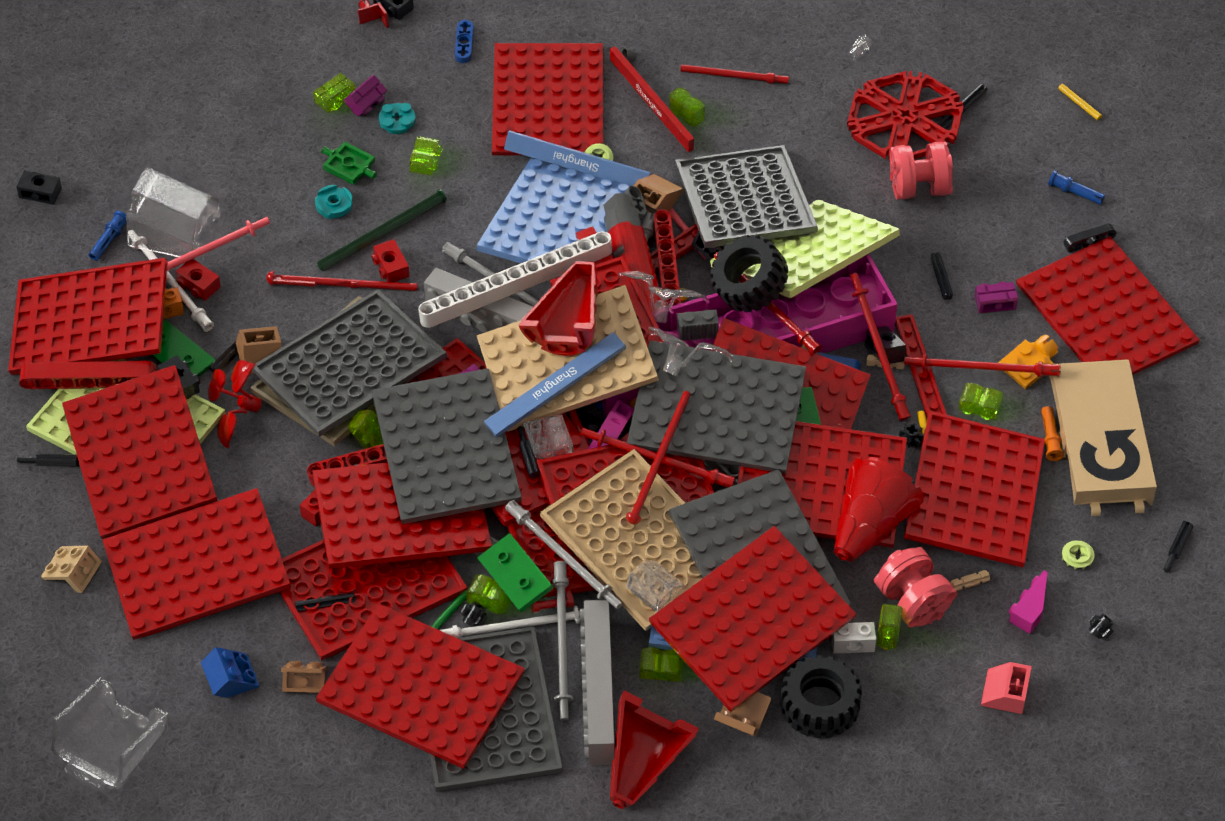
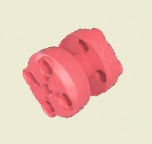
M941 141L927 144L926 159L914 160L910 145L890 147V181H892L896 200L915 198L916 182L928 181L931 185L930 193L932 196H946L953 193V163L946 142Z
M922 547L893 552L874 578V583L888 599H900L897 611L910 628L932 624V621L936 619L940 620L958 594L943 575H931L934 564Z

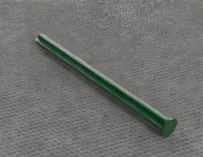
M438 189L437 193L317 262L318 268L321 271L330 268L436 205L447 202L444 192Z

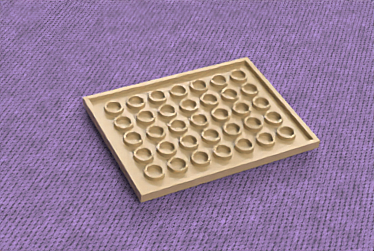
M626 285L598 294L596 298L597 312L595 314L596 331L592 344L585 351L613 332L625 344L626 349L517 423L507 432L515 430L519 426L524 427L659 381ZM521 321L477 335L487 369L489 368L500 410L582 353L562 356L542 350L541 345L535 341L531 343L521 332L518 326Z
M633 449L541 511L540 517L604 586L609 584L613 587L611 593L623 603L622 606L647 631L652 627L649 622L651 616L699 582L702 577L669 515V509L685 504V502L658 474H656L639 513L641 521L635 525L627 521L626 514L632 512L651 468L640 454Z

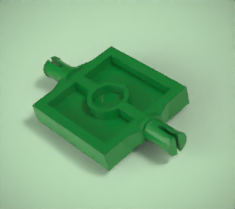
M344 142L335 150H331L326 146L321 150L322 154L329 156V159L323 164V170L352 185L363 175L375 179L377 176V172L369 169L374 164L375 157L347 142Z

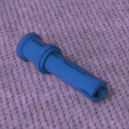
M1056 170L1053 171L1048 182L1049 186L1054 185L1062 189V192L1070 191L1098 205H1101L1105 194L1074 182L1072 177H1065Z
M115 211L111 222L105 225V232L88 253L90 259L99 261L114 237L121 234L123 226L130 221L124 212Z

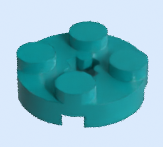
M393 103L382 106V110L379 113V124L388 133L403 134L415 125V112L410 104ZM396 116L400 117L399 121H395L394 118Z
M328 185L320 189L317 197H315L316 210L327 219L342 217L352 210V194L345 187L342 189L337 188V185Z

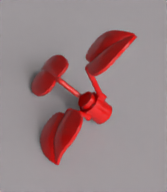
M244 360L238 361L233 369L231 376L233 392L223 388L226 382V374L221 369H216L213 372L212 380L208 386V398L210 401H216L220 393L223 392L238 398L237 405L241 408L229 411L228 415L223 414L219 420L217 435L222 445L226 448H229V443L236 427L237 419L235 414H247V411L257 413L261 407V398L242 390L256 365Z

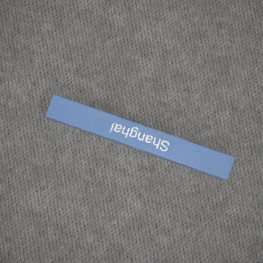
M510 130L508 131L504 147L505 150L630 186H634L637 180L650 176L651 173Z
M614 332L486 419L484 421L485 425L496 437L502 435L625 350V344Z

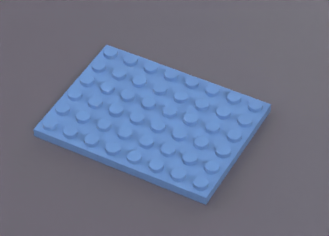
M530 158L479 240L476 251L523 263L578 241L575 233L593 226L597 233L607 232L604 223V216L606 214L603 205L614 194L623 193L630 185Z

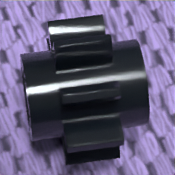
M915 423L904 424V430L900 429L899 431L900 437L907 438L906 445H908V448L910 446L918 447L919 441H923L922 427L919 428Z
M475 601L471 605L466 603L461 611V615L464 616L462 620L471 627L477 626L478 623L483 625L487 619L486 608Z
M1103 613L1100 616L1094 614L1088 621L1090 623L1089 631L1098 639H1101L1102 636L1109 638L1114 632L1112 629L1113 621Z

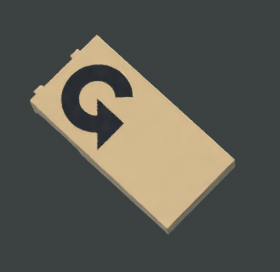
M1129 360L1061 363L1060 377L1049 376V378L1051 379L1060 423V432H1058V435L1061 437L1060 446L1064 452L1063 458H1066L1067 453L1074 505L1090 504L1091 516H1100L1101 503L1133 502L1135 504V513H1144V501H1147L1150 506L1153 505L1157 485Z

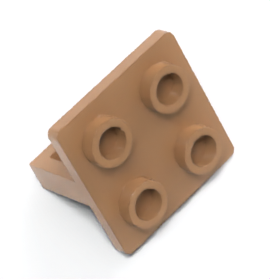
M289 661V663L281 667V672H283L282 692L319 693L325 684L327 666H323L322 662L313 661L307 663V665H301L302 661Z

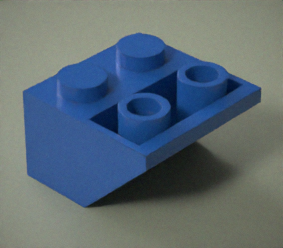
M215 647L201 661L214 696L229 698L260 687L246 653Z

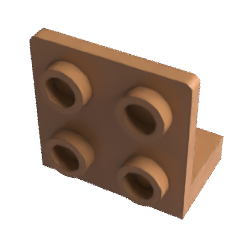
M757 692L732 712L723 705L721 713L717 712L714 720L757 737L770 705L771 697Z

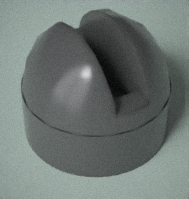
M628 47L622 49L621 53L629 62L635 60L636 53L633 49Z

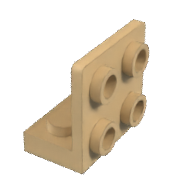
M61 546L55 552V556L46 566L41 577L44 580H66L76 592L83 593L102 561L89 546Z

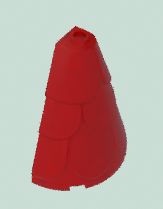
M576 261L521 319L518 326L531 343L535 341L542 346V350L562 356L578 355L583 353L592 344L596 331L595 314L597 312L596 298L598 296L595 263Z
M859 457L853 461L848 469L845 493L842 498L841 515L837 522L834 554L838 558L852 563L878 544L882 537L895 529L899 523L920 508L924 501V495L919 486L915 487L912 484L913 478L897 466L878 458L869 457L867 460H863L862 457Z
M625 690L619 700L610 786V800L613 801L612 804L620 809L632 806L657 781V777L675 760V757L695 738L699 730L698 727L682 719L673 723L641 706L642 699Z

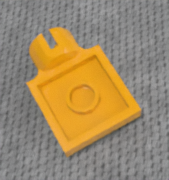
M1047 335L1041 336L1032 343L1025 339L998 363L1035 365L1040 361L1043 364H1053L1050 359L1058 353V346L1053 339L1047 342L1050 338ZM1004 371L1025 390L1041 378L1035 373Z

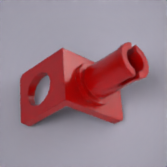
M363 0L359 1L358 17L360 24L381 18L385 27H389L387 12L380 2L371 5L369 0H364L365 3Z

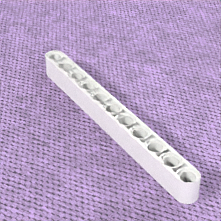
M598 232L423 302L418 308L420 323L427 328L436 326L563 275L576 261L595 262L612 253L611 235L607 232Z

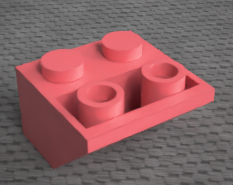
M1009 662L988 669L981 706L1022 714L1032 666Z

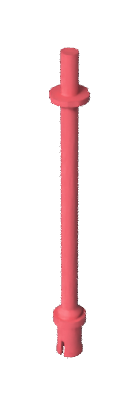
M268 217L252 224L247 220L245 227L169 261L167 271L248 233L255 236V230L270 224Z

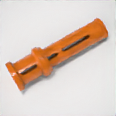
M1049 406L1041 409L1046 435L1044 439V445L1047 447L1046 457L1049 461H1059L1064 457V452L1060 446L1061 437L1057 434L1054 409L1050 407L1049 410Z

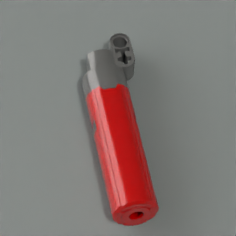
M629 186L623 193L614 194L603 205L606 214L604 216V223L607 233L611 235L613 259L623 256L652 313L665 309L640 221L646 214L643 196L637 187Z

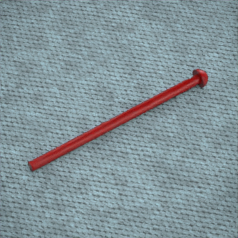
M270 271L266 276V280L270 285H329L350 288L417 291L416 283L276 275L274 271Z
M684 391L632 512L626 514V519L630 524L635 525L641 521L639 513L690 398L691 393L688 391Z

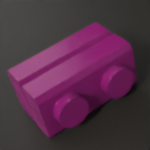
M372 75L343 100L355 115L359 116L363 113L365 116L373 109L371 105L374 102L377 105L385 98L383 95L387 92V89L375 75Z
M1002 281L991 285L984 283L975 287L974 297L979 314L1017 310L1018 296L1014 282L1007 283Z

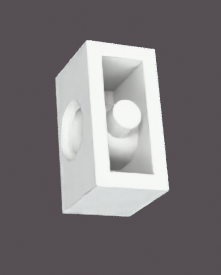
M874 622L848 623L831 636L833 654L874 652L876 644Z

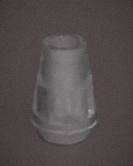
M867 35L859 36L847 53L848 57L856 61L872 49V40Z

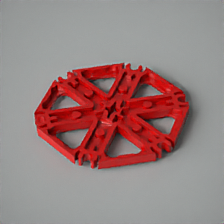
M907 71L869 80L863 84L864 90L858 88L857 92L855 91L847 121L848 130H851V136L855 141L885 160L889 154L890 161V147L908 146L911 132H914L930 143L942 141L954 144L955 140L957 141L964 111L963 102H959L960 96L957 95V92L926 73L924 78H922V72H919L917 77L912 76V71L909 72L908 76ZM895 84L903 85L900 100L887 94L881 88ZM923 88H931L943 96L919 103ZM862 104H869L882 112L857 118ZM944 115H952L954 117L951 130L944 129L930 119ZM892 129L889 144L886 148H881L867 139L869 135ZM926 149L913 152L914 159L926 157Z

